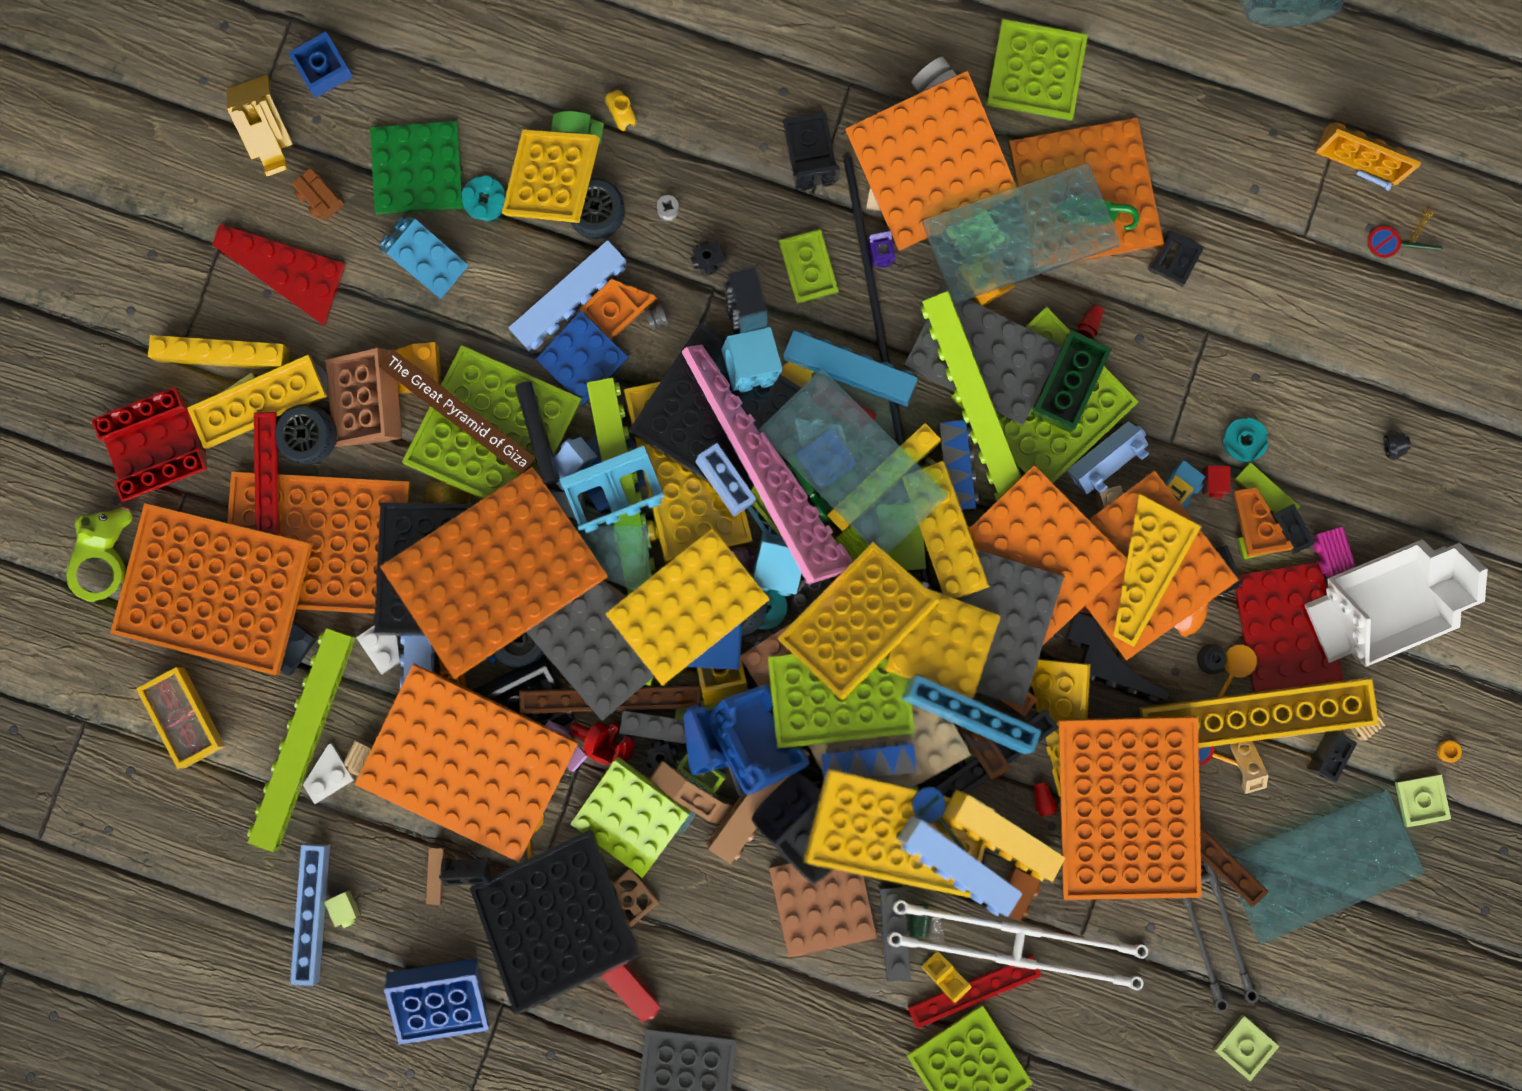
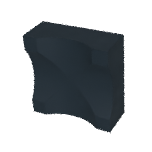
M295 622L292 624L280 670L286 675L293 674L317 640L315 636Z

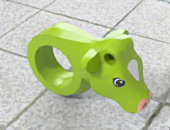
M120 507L107 512L79 515L76 518L75 529L77 538L67 564L66 581L71 591L77 597L89 602L106 599L117 590L120 583L124 582L126 567L118 553L113 549V545L123 528L132 522L133 515L130 509ZM100 558L111 567L113 573L112 582L104 591L98 593L88 592L78 584L76 578L77 569L84 560Z

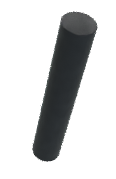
M529 381L519 383L515 386V390L541 479L546 486L558 483L560 481L559 472L533 384Z

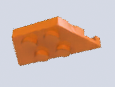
M611 279L580 308V311H583L613 340L647 309L657 297Z

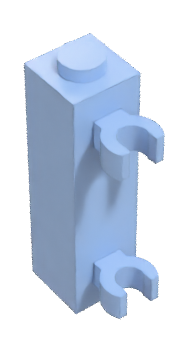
M1130 422L1125 423L1067 470L1074 485L1085 494L1090 493L1093 489L1102 493L1108 488L1103 481L1134 456L1137 455L1143 460L1149 455L1144 449L1148 446L1145 439V431L1139 425L1134 426Z

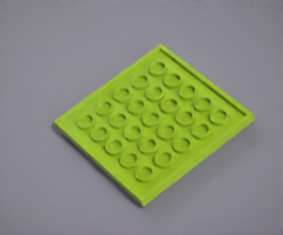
M1048 307L1025 327L1061 346L1070 332ZM1104 366L1077 427L1071 433L1030 415L1033 407L1023 426L999 414L997 415L1019 470L1025 475L1036 465L1054 483L1139 401ZM953 394L951 399L962 410H965L962 401L958 403L955 394Z
M462 345L441 384L447 391L534 457V451L515 386L522 382H532L553 456L556 455L582 401L580 397ZM431 406L402 461L403 464L481 499L486 498L520 475ZM535 459L527 470L533 467L541 478Z

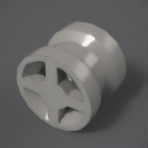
M664 195L657 202V213L662 220L671 221L678 216V201L671 195Z

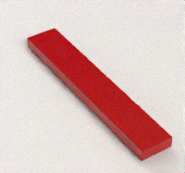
M277 412L254 413L255 530L280 536L279 449L275 437L278 417Z
M1033 954L1023 957L1025 959L1027 958L1035 960ZM1007 964L967 981L971 988L956 1003L942 991L907 1007L916 1029L1037 979L1042 975L1039 968L1031 969Z

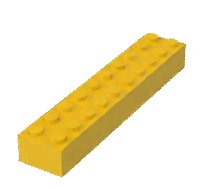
M1369 678L1139 707L1140 717L1197 716L1198 748L1379 725L1373 681Z

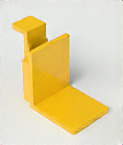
M268 75L228 88L227 109L251 159L260 157L266 176L286 170L287 161L281 149L293 145L271 97Z

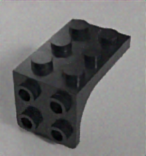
M826 112L783 119L795 189L801 188L802 191L813 189L816 185L822 184L823 187H828L838 182L840 167L836 165Z

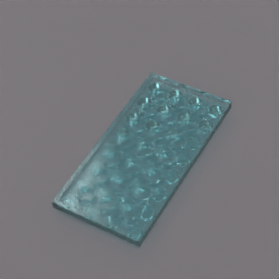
M1089 163L925 219L922 222L954 304L1119 247L1121 244Z
M823 369L817 372L758 430L759 433H764L770 444L869 545L874 542L886 554H889L948 497L932 478Z
M1388 790L1380 791L1232 855L1269 891L1254 907L1237 893L1258 944H1264L1425 874Z

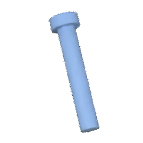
M1361 170L1357 172V175L1385 187L1386 190H1389L1392 186L1390 181L1386 182Z

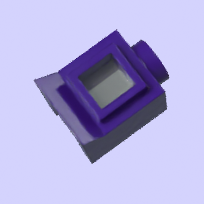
M891 231L869 235L868 244L872 265L879 268L891 266V263L895 262Z

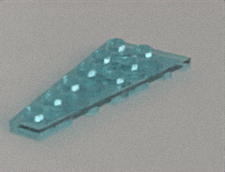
M573 525L608 575L606 580L636 590L649 579L648 526H598L597 530L586 533L585 530L580 531L578 525Z

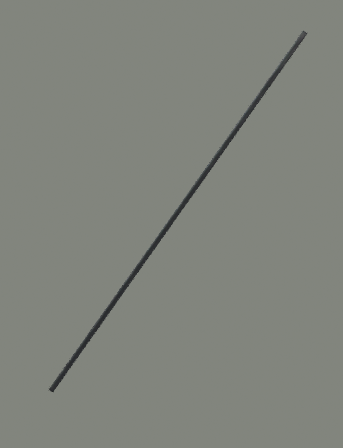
M851 157L843 159L881 363H890L853 161ZM888 400L898 449L905 442L898 403ZM906 491L907 502L911 503ZM926 555L927 569H920L922 582L932 585ZM965 759L957 763V769L966 764ZM971 791L968 792L967 795L972 797ZM982 857L981 864L985 866L984 858Z

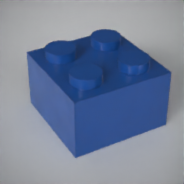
M326 31L288 52L315 98L353 77Z

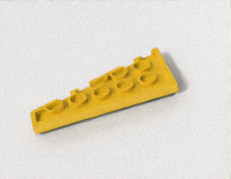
M1139 494L1114 631L1115 637L1135 647L1202 527Z
M1038 659L1030 683L1035 697L1038 698L1035 702L1037 713L1046 709L1057 726L1058 720L1088 719L1090 664ZM1057 729L1046 737V749L1051 757L1052 772L1058 795L1060 796L1059 730Z

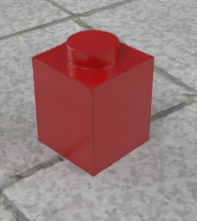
M1206 466L1203 468L1205 478L1203 479L1202 495H1209L1210 499H1222L1223 495L1230 493V466Z

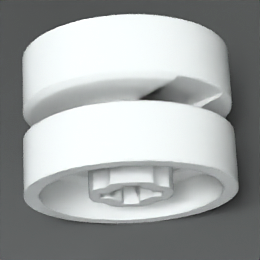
M939 57L925 66L913 78L912 84L918 92H922L957 74L953 70H949L950 65L943 57Z

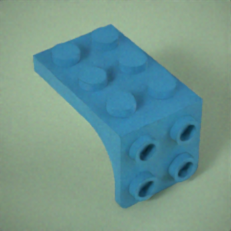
M408 216L405 218L401 217L394 225L395 230L391 235L387 234L381 240L379 250L392 258L435 296L441 299L469 265L416 219Z

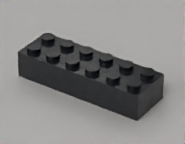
M755 266L728 273V281H725L726 309L729 320L732 319L733 335L767 328V308Z

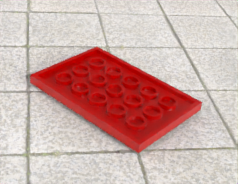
M1319 562L1240 575L1243 586L1234 589L1243 641L1244 645L1250 647L1257 656L1256 668L1250 675L1253 692L1343 681L1340 659L1328 662L1304 605L1327 595L1324 574L1321 572Z

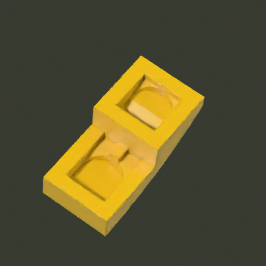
M938 951L921 966L954 1003L971 988L970 984Z

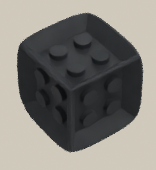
M796 773L785 780L757 808L751 820L754 826L810 883L816 884L834 870L833 868L809 864L804 861L822 792L805 775Z

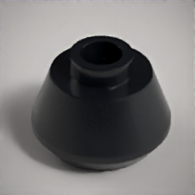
M1388 431L1383 436V447L1387 458L1394 461L1406 455L1408 450L1411 449L1410 438L1401 432Z
M1205 645L1197 654L1198 666L1207 674H1218L1227 665V654L1219 645Z

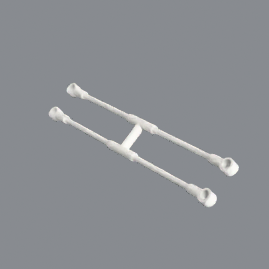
M897 900L893 904V910L898 914L909 913L920 916L924 914L1000 928L1002 931L1016 933L1012 956L999 953L995 955L923 942L891 932L887 937V941L894 947L903 945L917 948L918 946L995 960V962L1031 969L1040 968L1111 981L1113 984L1129 986L1134 990H1140L1143 987V980L1137 976H1110L1021 958L1025 935L1044 936L1118 950V952L1133 954L1138 958H1145L1148 955V948L1142 944H1114L1044 931L1041 928L1004 921L1000 923L924 909L923 906L907 904L902 900ZM899 903H903L904 909L902 911L897 910V905ZM894 935L898 936L897 943H892L891 941ZM1142 947L1143 953L1138 955V949ZM1135 979L1138 980V985L1136 987L1133 986V981Z

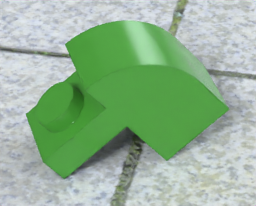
M564 111L553 114L551 132L597 135L600 138V145L604 123L591 119L589 114Z

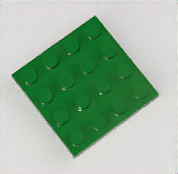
M457 121L370 127L374 208L376 215L464 209L461 195L462 174Z

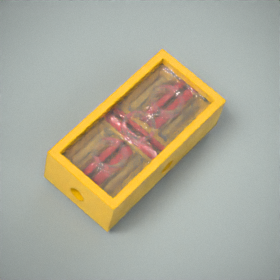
M175 667L136 688L177 769L187 768L225 747L185 667Z

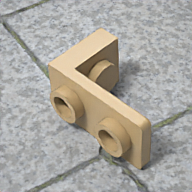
M1253 741L1230 744V749L1243 775L1242 788L1244 793L1248 794L1267 788L1268 773Z

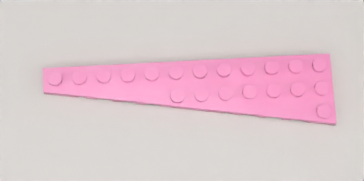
M703 345L686 347L682 354L687 364L690 366L807 583H814L842 574L854 562L842 544L838 545L831 535L833 533L829 525L825 527L818 517L820 515L818 509L808 503L806 492L799 485L797 479L764 432L759 433L754 426V418L751 414L747 416L740 406L743 402L738 396L731 393L729 382L721 374Z

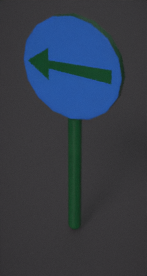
M930 787L918 791L912 802L915 816L924 822L938 820L958 847L965 851L966 848L941 818L945 809V799L942 793Z

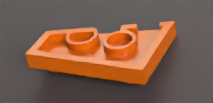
M1257 487L1234 491L1233 497L1247 557L1288 551L1294 548L1283 534L1280 524L1276 523L1270 513V508Z

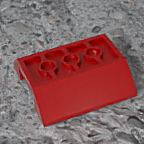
M176 387L91 419L98 440L105 442L118 480H115L114 483L121 502L128 501L207 470L206 451L197 434L187 409L188 406Z

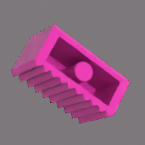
M1344 527L1312 536L1315 542L1312 548L1315 553H1318L1320 569L1326 578L1356 567Z

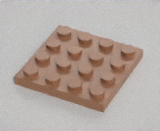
M791 863L769 867L789 958L877 938L863 875L834 869L824 879L813 884L804 878Z

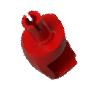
M574 721L570 726V729H573V731L569 730V735L584 740V752L598 763L611 766L617 757L627 762L633 755L635 742L630 735H626L618 745L616 743V736L621 727L618 722L608 727L602 722L597 721L591 728H588Z

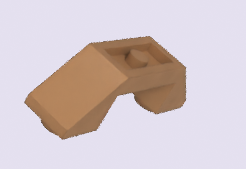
M663 760L649 778L651 782L673 800L709 822L720 824L733 807V804L717 794L713 796L684 778L680 771Z

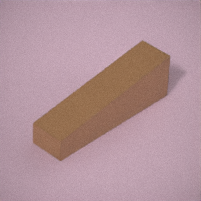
M429 847L426 904L441 905L443 882L439 879L441 861L445 859L446 847Z

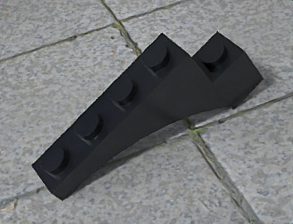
M1080 613L1071 618L1065 639L1069 640V644L1074 647L1082 648L1083 645L1085 646L1080 663L1090 664V680L1095 681L1096 678L1104 680V685L1117 688V685L1126 688L1125 692L1137 696L1139 692L1146 694V699L1159 703L1160 700H1167L1170 691L1155 686L1141 678L1116 656L1101 634L1096 619Z

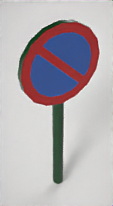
M1387 226L1374 229L1367 240L1370 252L1382 259L1394 256L1400 247L1431 250L1443 249L1442 246L1401 242L1398 232Z

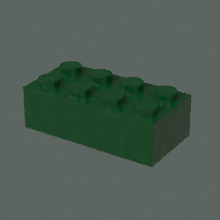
M1071 330L1062 344L1030 415L1069 433L1073 432L1077 427L1112 348Z

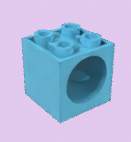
M771 327L727 336L721 350L732 390L747 392L752 390L754 386L761 385L764 388L773 385L782 371V366Z
M762 532L752 578L763 591L773 589L784 596L796 595L802 573L782 536Z

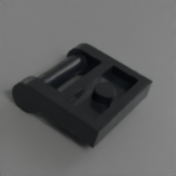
M1168 230L1165 235L1164 244L1154 262L1150 263L1148 270L1183 287L1204 247L1172 230ZM1173 243L1179 244L1168 268L1163 267L1162 264Z

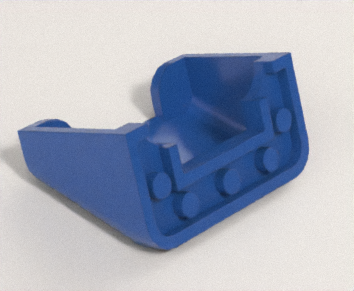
M768 684L723 699L708 717L710 728L742 790L748 795L758 792L804 769L810 764L806 753L799 747L792 749L777 748L775 720L770 712L773 709L772 692Z
M699 705L687 708V713L684 714L688 762L692 775L730 766L709 725L708 717L714 709L706 711L705 707H700Z

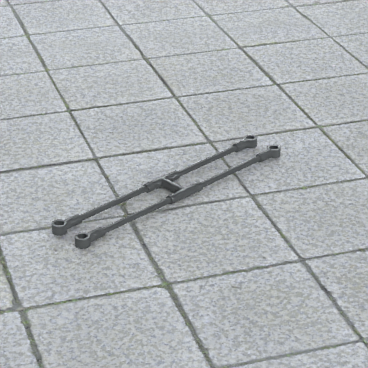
M1202 859L1206 873L1201 874V883L1210 882L1241 972L1240 978L1245 990L1243 997L1246 1001L1255 1003L1259 999V994L1253 989L1249 973L1246 972L1221 896L1222 890L1216 872ZM1182 898L1211 982L1210 987L1214 997L1213 1006L1221 1013L1226 1012L1229 1004L1223 998L1219 983L1216 982L1191 905L1192 899ZM1250 992H1254L1253 999H1248ZM1220 1001L1224 1002V1007L1222 1009L1218 1008V1003Z

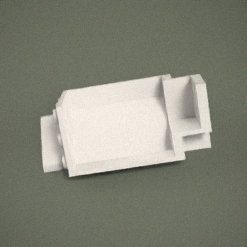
M1422 539L1328 578L1327 595L1304 605L1329 663L1352 654L1356 660H1359L1367 667L1459 628L1461 611L1485 602L1487 568L1460 542L1450 547L1443 546L1433 550Z

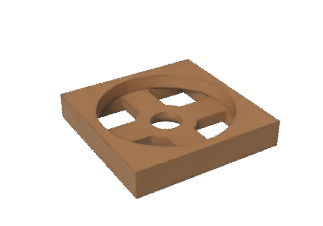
M630 868L613 882L623 910H630L635 915L634 919H627L630 928L660 903ZM632 880L638 886L632 891H626L620 882ZM643 892L646 893L648 898L647 906L644 910L636 903L637 898ZM625 896L632 898L631 904L627 905L624 903L623 899Z

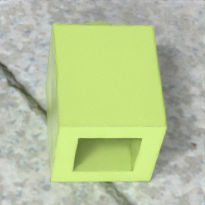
M350 890L324 902L335 927L342 924L343 928L354 924L356 923L355 918L361 915Z

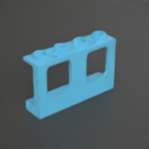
M644 446L559 479L578 523V528L580 531L585 530L586 533L597 530L598 525L606 522L607 525L620 520L619 516L626 513L628 516L635 515L641 512L640 508L648 505L649 508L660 505L662 503L661 500L665 498ZM643 470L653 491V497L634 505H629L620 484V478L635 471ZM601 486L610 505L611 514L588 522L579 503L578 495Z

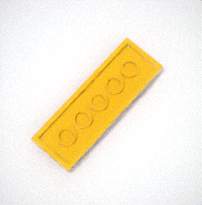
M306 355L194 404L187 409L203 448L208 449L254 429V413L277 412V417L279 418L287 409L293 406L309 405L328 396L311 356Z
M938 462L902 477L943 595L957 600L990 587L945 462Z

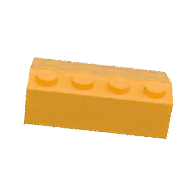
M1331 122L1324 129L1315 152L1384 181H1390L1394 185L1400 183L1421 164L1415 156L1407 153L1405 149L1394 148L1387 145L1383 140H1374L1366 137L1365 133L1349 130L1341 123Z

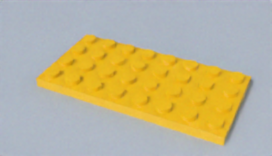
M660 382L624 389L623 393L631 425H633ZM634 436L637 448L645 447L665 497L661 500L662 503L660 505L652 507L665 562L675 559L712 528L728 548L752 543L753 540L745 510L733 517L712 485ZM643 471L648 495L651 498L653 497V491Z
M827 770L804 859L806 863L969 897L971 894L968 890L963 892L952 885L954 880L950 877L946 880L936 873L937 868L933 865L929 868L921 863L918 854L915 853L912 856L903 850L902 846L904 844L897 840L911 816L917 818L913 812L912 802L919 790ZM944 797V799H945V809H944V812H945V810H946V808H947V806H948V804H949V802L951 801L952 798ZM942 814L941 818L966 848L964 852L981 863L985 846L982 845L983 840L979 838L977 841L965 834L967 830L963 827L959 830L950 825V819ZM938 820L925 822L958 846Z

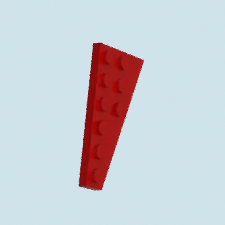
M219 224L212 243L214 247L325 327L346 266L344 263Z

